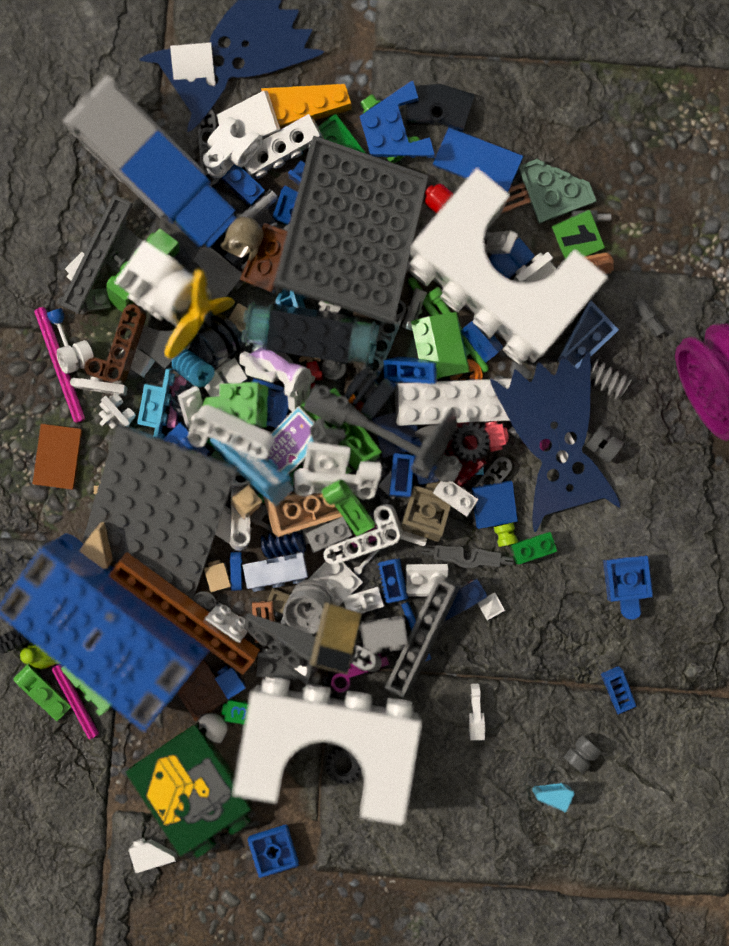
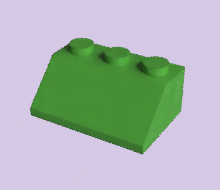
M457 312L411 321L418 358L436 363L437 380L470 372Z

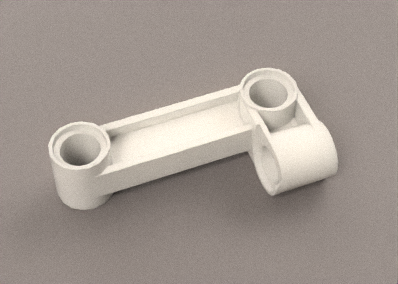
M361 461L356 475L312 473L309 469H299L294 473L295 492L299 496L322 493L323 488L342 479L354 495L361 499H370L375 495L377 484L380 480L381 465L380 462Z
M237 471L230 488L231 501L235 495L248 485L250 487V483L247 480L244 483L236 481L235 478L241 475ZM231 505L230 543L233 549L241 551L246 549L249 544L250 515L243 519ZM241 535L245 538L246 542L238 544L234 538Z

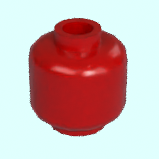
M441 183L435 186L430 185L424 193L426 196L425 204L438 214L454 196V193Z

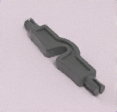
M435 545V548L422 546V550L430 552L421 551V555L434 556L435 560L451 561L464 568H474L479 565L499 567L500 564L513 566V562L505 560L513 561L514 559L513 557L501 556L499 552L473 548L471 558L465 560L463 556L464 548L462 546Z

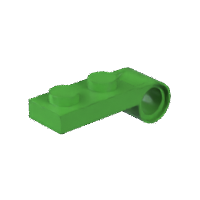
M339 479L322 489L325 501L329 505H335L356 536L374 528L375 523L344 480Z
M27 664L13 678L15 683L56 721L71 708L69 702L41 677L39 671L30 664Z

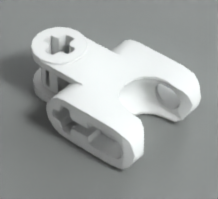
M227 117L208 139L207 146L210 150L203 157L208 174L213 178H221L234 164L243 167L262 146V136L255 131H250L246 136L236 138L235 136L239 132L238 122L232 117Z

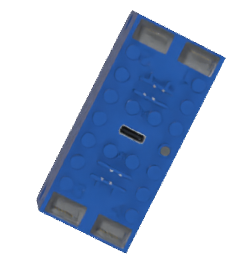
M68 533L63 534L41 547L1 602L0 616L140 729L145 731L166 708L210 650L110 578L109 575L114 567L109 565L108 568L103 569L79 552L84 545L79 539Z

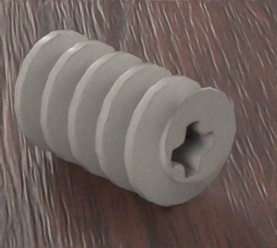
M596 359L591 366L590 381L595 380L594 387L602 384L600 391L608 388L607 395L609 396L615 392L614 399L617 400L624 394L632 379L626 383L627 376L624 375L619 379V371L612 374L613 368L611 366L605 370L606 364L603 362L598 366L599 359Z

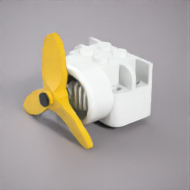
M143 241L115 281L116 284L129 293L128 298L135 302L136 305L145 311L147 310L160 321L164 318L177 326L165 348V356L169 359L177 357L186 348L204 321L208 323L214 315L226 311L235 303L230 297L211 300V292L207 287L206 276L203 271L198 269L195 276H193L176 261Z

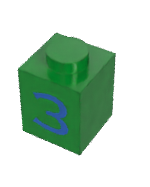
M229 699L228 703H224L222 710L225 721L246 725L250 702Z

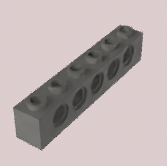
M445 576L436 578L410 633L407 644H405L388 680L386 689L402 698L411 693L461 584Z

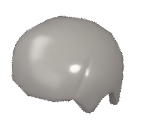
M216 713L201 715L198 719L199 729L205 727L207 730L206 737L214 742L221 743L228 730L225 720Z

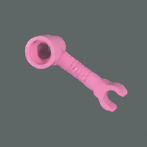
M181 375L175 377L174 385L170 386L172 397L175 396L174 391H178L180 385L185 386L187 382L189 383ZM171 400L167 428L174 429L178 425V414L172 408Z

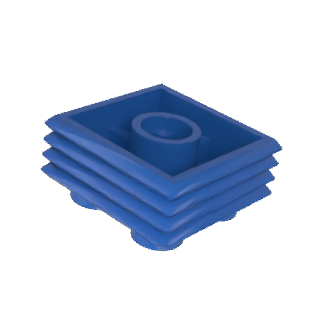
M285 824L248 837V844L259 878L298 866L299 861L288 825ZM272 846L278 849L274 856L273 853H268Z

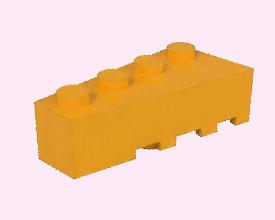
M345 84L261 88V91H268L280 130L308 114L316 121L351 110V101Z

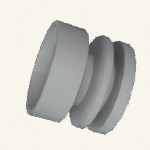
M304 580L298 583L284 606L283 616L287 625L309 634L318 632L324 603L333 604L334 602L331 591L326 585L316 580Z

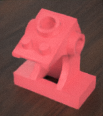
M497 421L485 423V432H488L490 439V451L502 450V446L506 445V442L509 440L507 428L503 427L502 424L498 425ZM470 422L457 423V428H461L462 424L465 423L466 425H469ZM475 436L465 437L474 449L478 447Z

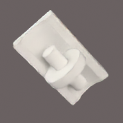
M117 393L109 398L107 396L103 397L100 403V407L103 410L99 413L103 420L100 422V425L104 427L108 424L111 429H114L118 424L129 427L136 416L130 408H127L122 413L117 409L123 404V400Z
M378 587L343 597L346 609L359 613L384 607Z

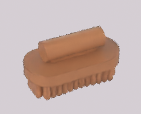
M609 253L584 257L603 274L611 273L614 270V260Z

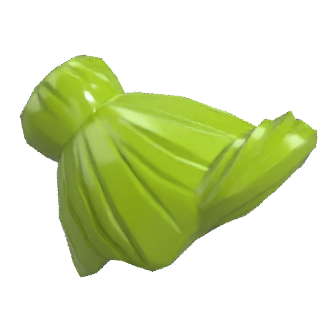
M33 642L20 653V659L24 664H30L38 669H45L59 664Z

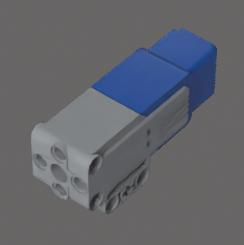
M105 75L92 90L86 92L77 102V106L62 120L63 125L122 184L124 183L160 219L164 217L171 224L174 223L198 247L202 245L206 248L210 247L237 218L233 214L235 209L210 186L211 182L204 176L206 172L127 96L108 75Z

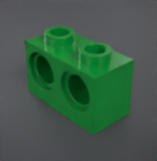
M546 532L510 545L517 565L557 552L551 532Z

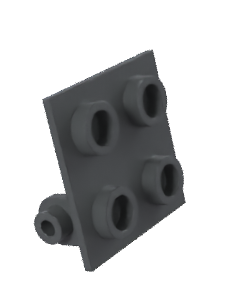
M123 225L105 263L119 273L121 266L126 261L129 262L134 252L143 241Z

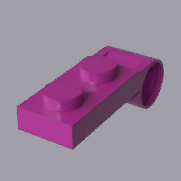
M377 654L381 658V667L389 665L386 655ZM350 663L351 667H349L348 674L338 672L334 674L331 682L332 687L337 692H344L350 686V677L368 671ZM337 677H344L347 680V684L344 687H338L335 684Z

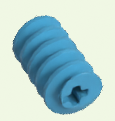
M184 349L177 357L172 359L173 370L196 387L208 385L214 377L213 367L188 349Z

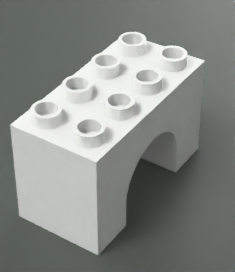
M476 169L411 245L409 260L412 267L409 269V272L425 286H428L432 280L443 288L440 298L454 311L459 312L464 306L475 315V319L472 322L484 336L490 339L496 332L508 342L503 351L515 362L522 365L528 359L534 363L607 276L576 250L570 254L553 275L543 281L532 284H520L500 276L491 267L486 258L483 237L488 228L503 211L509 194L479 169Z
M266 676L262 685H256L251 692L233 795L276 802L281 787L284 764L289 756L305 744L315 741H331L349 749L362 765L365 782L361 799V817L403 824L421 723L418 712H413L411 701L388 698L386 707L371 704V694L358 691H347L346 700L329 697L331 688L318 684H306L304 693L289 690L290 680Z

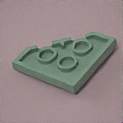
M539 159L524 163L519 167V174L539 224L596 203L590 183L583 179H578L559 168L549 166Z

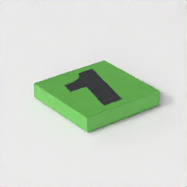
M590 210L552 226L565 260L574 250L585 257L605 248Z

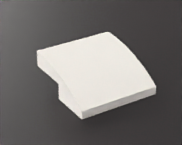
M211 43L170 46L174 80L188 79V81L193 82L195 78L207 77V84L210 86L215 85Z

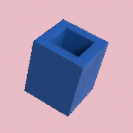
M225 666L217 672L219 676L215 680L227 699H230L247 687L237 670L233 667Z

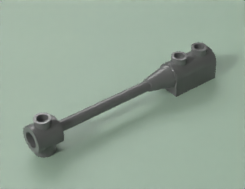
M315 385L303 408L338 428L341 427L343 422L366 428L416 456L421 451V448L369 421L367 417L348 402L347 398L332 394L325 386ZM444 454L434 464L436 466L434 473L442 482H453L462 464L459 463L456 457H448Z

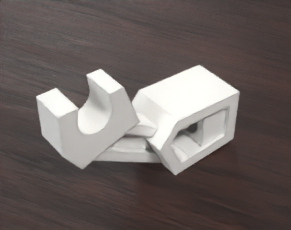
M471 684L473 713L469 714L470 740H485L484 713L480 712L479 684Z

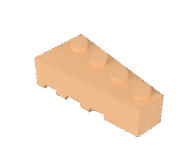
M291 492L277 506L273 505L263 495L272 531L278 537L343 517L334 504L329 505L325 501L322 493L299 496L296 492Z

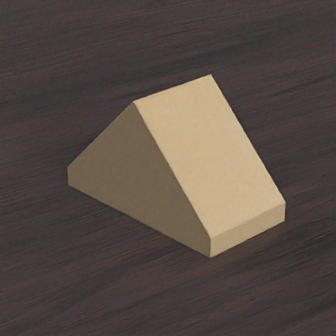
M101 522L79 550V552L103 569L108 568L113 561L105 522Z

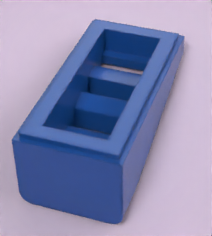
M619 666L601 673L617 714L637 707L624 671ZM622 683V686H619L614 689L612 688L613 686ZM625 691L624 694L617 697L615 696L616 694ZM627 698L629 700L623 704H618V702L625 700Z

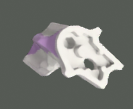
M257 343L253 346L251 354L246 351L240 354V365L245 366V374L269 382H273L275 378H278L284 383L290 411L293 412L298 406L307 401L310 395V385L315 380V376L311 375L308 368L293 364V361L286 353L266 350V344L261 345Z

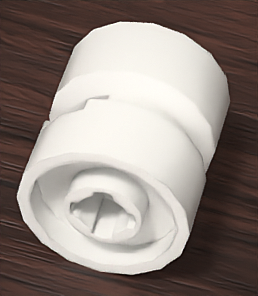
M85 340L74 343L73 347L68 345L57 349L58 363L65 374L77 371L78 367L84 369L86 361L94 358L92 349Z

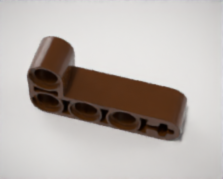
M132 304L124 308L107 361L98 358L88 359L85 363L87 374L114 384H122L126 381L146 321V312L143 309ZM137 313V317H132V314ZM131 330L132 335L126 340L125 333ZM124 349L125 356L123 359H119V352ZM99 363L100 369L95 373L93 370L94 366ZM118 369L119 375L116 379H113L112 373Z

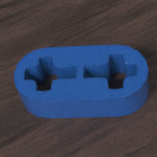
M231 552V590L242 591V553Z

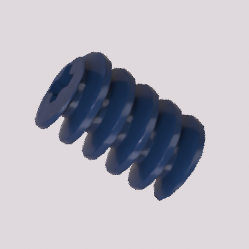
M302 529L300 533L295 531L292 532V535L289 533L279 537L276 535V538H274L272 533H269L268 540L265 535H261V548L264 556L268 559H273L275 556L279 558L282 555L289 556L290 553L293 555L297 554L298 551L304 553L306 551V539Z

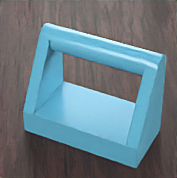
M563 783L534 786L532 789L539 801L567 812L574 795V791Z

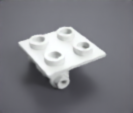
M220 603L205 618V620L237 642H240L248 632L244 629L245 618L236 615L228 606Z

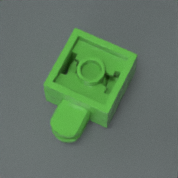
M258 382L220 384L219 396L205 398L202 406H212L255 427L266 428L268 387Z

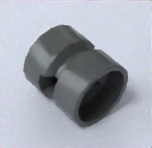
M601 425L593 433L585 446L593 453L598 452L599 457L606 463H609L621 449L624 442L616 436L611 437L610 431ZM605 439L607 442L601 447L599 444Z
M581 735L575 743L576 749L570 748L563 757L584 775L591 767L589 761L597 760L602 752Z

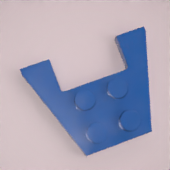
M413 81L360 116L371 156L435 157L430 137L409 143L399 106L419 101Z

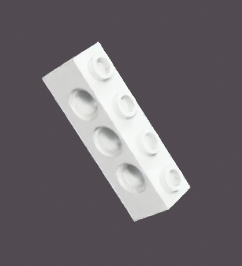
M308 114L262 140L260 149L244 165L247 173L253 178H261L267 174L269 169L273 167L277 169L285 164L284 161L287 159H295L302 155V151L310 147L313 136L324 139L314 118ZM303 133V141L296 143V136ZM285 143L286 150L283 153H279V145ZM264 153H268V160L265 163H261V156Z

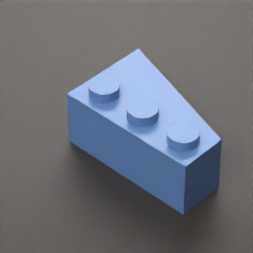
M590 300L557 360L560 362L561 357L564 356L578 369L587 351L591 357L619 329Z

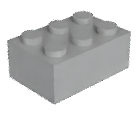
M402 616L362 621L365 650L369 649L370 653L381 652L382 647H390V650L402 649L403 645L407 644Z

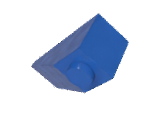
M395 357L383 360L384 379L387 377L391 381L437 384L435 362L411 357Z

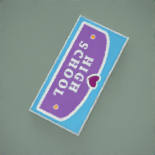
M298 406L271 433L275 442L267 457L264 458L266 461L272 460L278 467L276 470L280 473L284 471L287 475L305 460L308 442H313L310 435V427L315 421L301 406Z

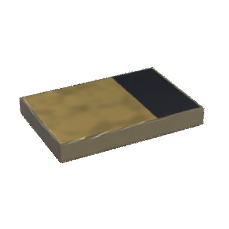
M324 603L310 665L348 674L362 613L330 603Z

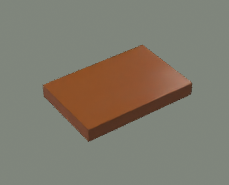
M41 424L32 484L74 490L82 429Z

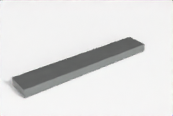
M113 195L60 303L61 306L80 314L133 203Z

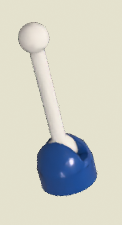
M62 308L46 313L49 321L58 326L64 346H68L61 325L64 320Z

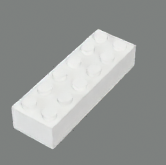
M497 378L493 380L508 389L512 378ZM490 379L437 381V384L395 383L397 385L395 388L396 424L398 425L439 424L451 407L456 410L457 423L509 420L493 390Z

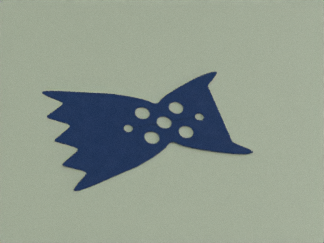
M238 0L223 16L209 40V43L212 45V56L221 55L225 59L221 67L213 65L214 74L219 78V82L214 86L207 84V77L195 78L193 82L188 81V79L174 80L171 48L147 54L139 60L160 65L192 113L187 132H189L202 121L216 103L230 77H250L270 73L324 53L322 50L304 48L312 29L291 28L299 12L298 9H278L281 0ZM222 36L228 37L230 39V46L221 48L218 45L219 38ZM247 40L249 46L243 47L242 41ZM241 57L245 62L244 67L235 69L232 66L233 59Z
M588 351L583 357L579 369H576L562 356L555 375L551 374L541 363H538L532 382H529L521 373L514 369L508 389L490 378L493 390L515 431L528 449L542 461L534 495L532 517L534 532L538 530L545 515L602 498L607 499L613 505L620 508V502L606 478L594 462L582 452L590 417L591 365ZM553 421L558 423L556 429H552L550 426ZM568 432H574L577 435V440L574 444H567L565 442V435ZM543 439H549L552 443V448L547 452L542 451L539 446ZM560 450H564L568 454V460L564 463H559L556 460V454ZM575 462H582L584 464V471L581 474H575L572 471V466ZM556 469L559 472L557 481L552 482L548 480L547 473L549 470ZM568 484L573 485V490L571 492H568L566 490V486Z

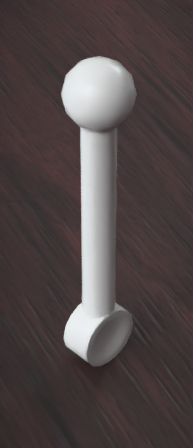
M380 549L373 551L360 566H356L354 573L360 574L362 568Z

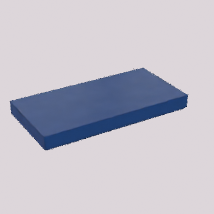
M448 128L433 166L468 179L476 169H479L508 194L524 157Z

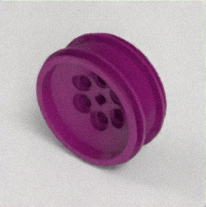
M714 324L709 326L705 332V345L693 337L683 339L676 348L675 361L682 386L694 410L715 436L726 441L729 440V325Z

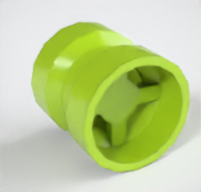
M513 522L494 527V531L498 535V547L518 543L517 536L513 532L515 529Z

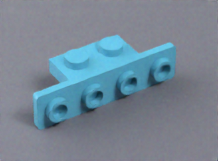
M173 368L165 370L163 387L144 384L137 422L140 425L154 427V437L162 440L164 439L162 428L166 426L168 414H165L166 406L170 405L172 394H169V390L175 381Z

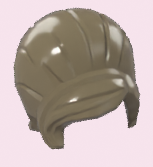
M250 217L236 218L228 227L221 247L240 258L250 253L248 260L251 261L258 253L259 246L263 240V229L256 220Z

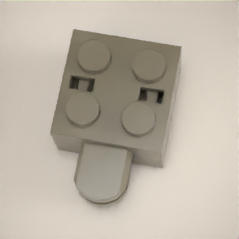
M440 480L438 482L426 483L424 488L413 486L411 497L408 500L401 522L403 531L439 542L451 505L433 494L436 486L441 482Z

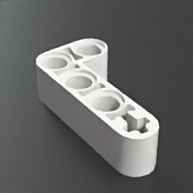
M209 405L201 407L193 419L188 433V441L195 447L204 446L210 436L258 459L266 458L275 442L272 434Z
M384 504L376 509L374 517L378 526L377 529L334 543L326 548L324 551L326 562L337 564L398 542L403 535V531L394 507ZM382 509L389 511V519L386 520L381 517L380 512ZM388 529L396 531V539H391L388 536ZM371 535L377 538L378 543L375 546L371 545L368 541ZM350 542H354L358 545L357 552H352L350 550ZM343 549V553L339 554L338 556L331 555V552H337Z

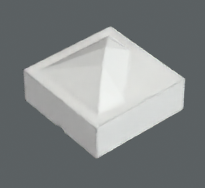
M495 592L477 603L486 620L505 611Z

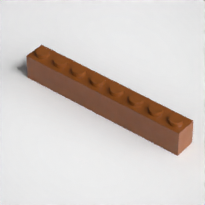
M126 552L110 573V578L241 674H244L255 661L260 649L245 638L237 642L205 620L209 614L207 610L128 552Z

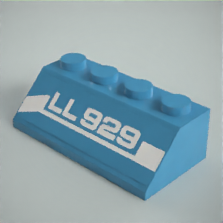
M214 438L210 439L221 457L230 465L237 467L236 471L273 505L277 506L294 490L290 484L291 478L284 471L282 473L276 470L278 467L272 460L258 459Z

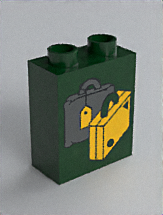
M199 722L132 765L125 772L180 857L190 850L196 858L200 857L217 844L212 835L224 827L232 835L251 821L246 812L251 810L252 800L249 797L233 795L236 776L213 741L206 737L207 732L205 729H199Z

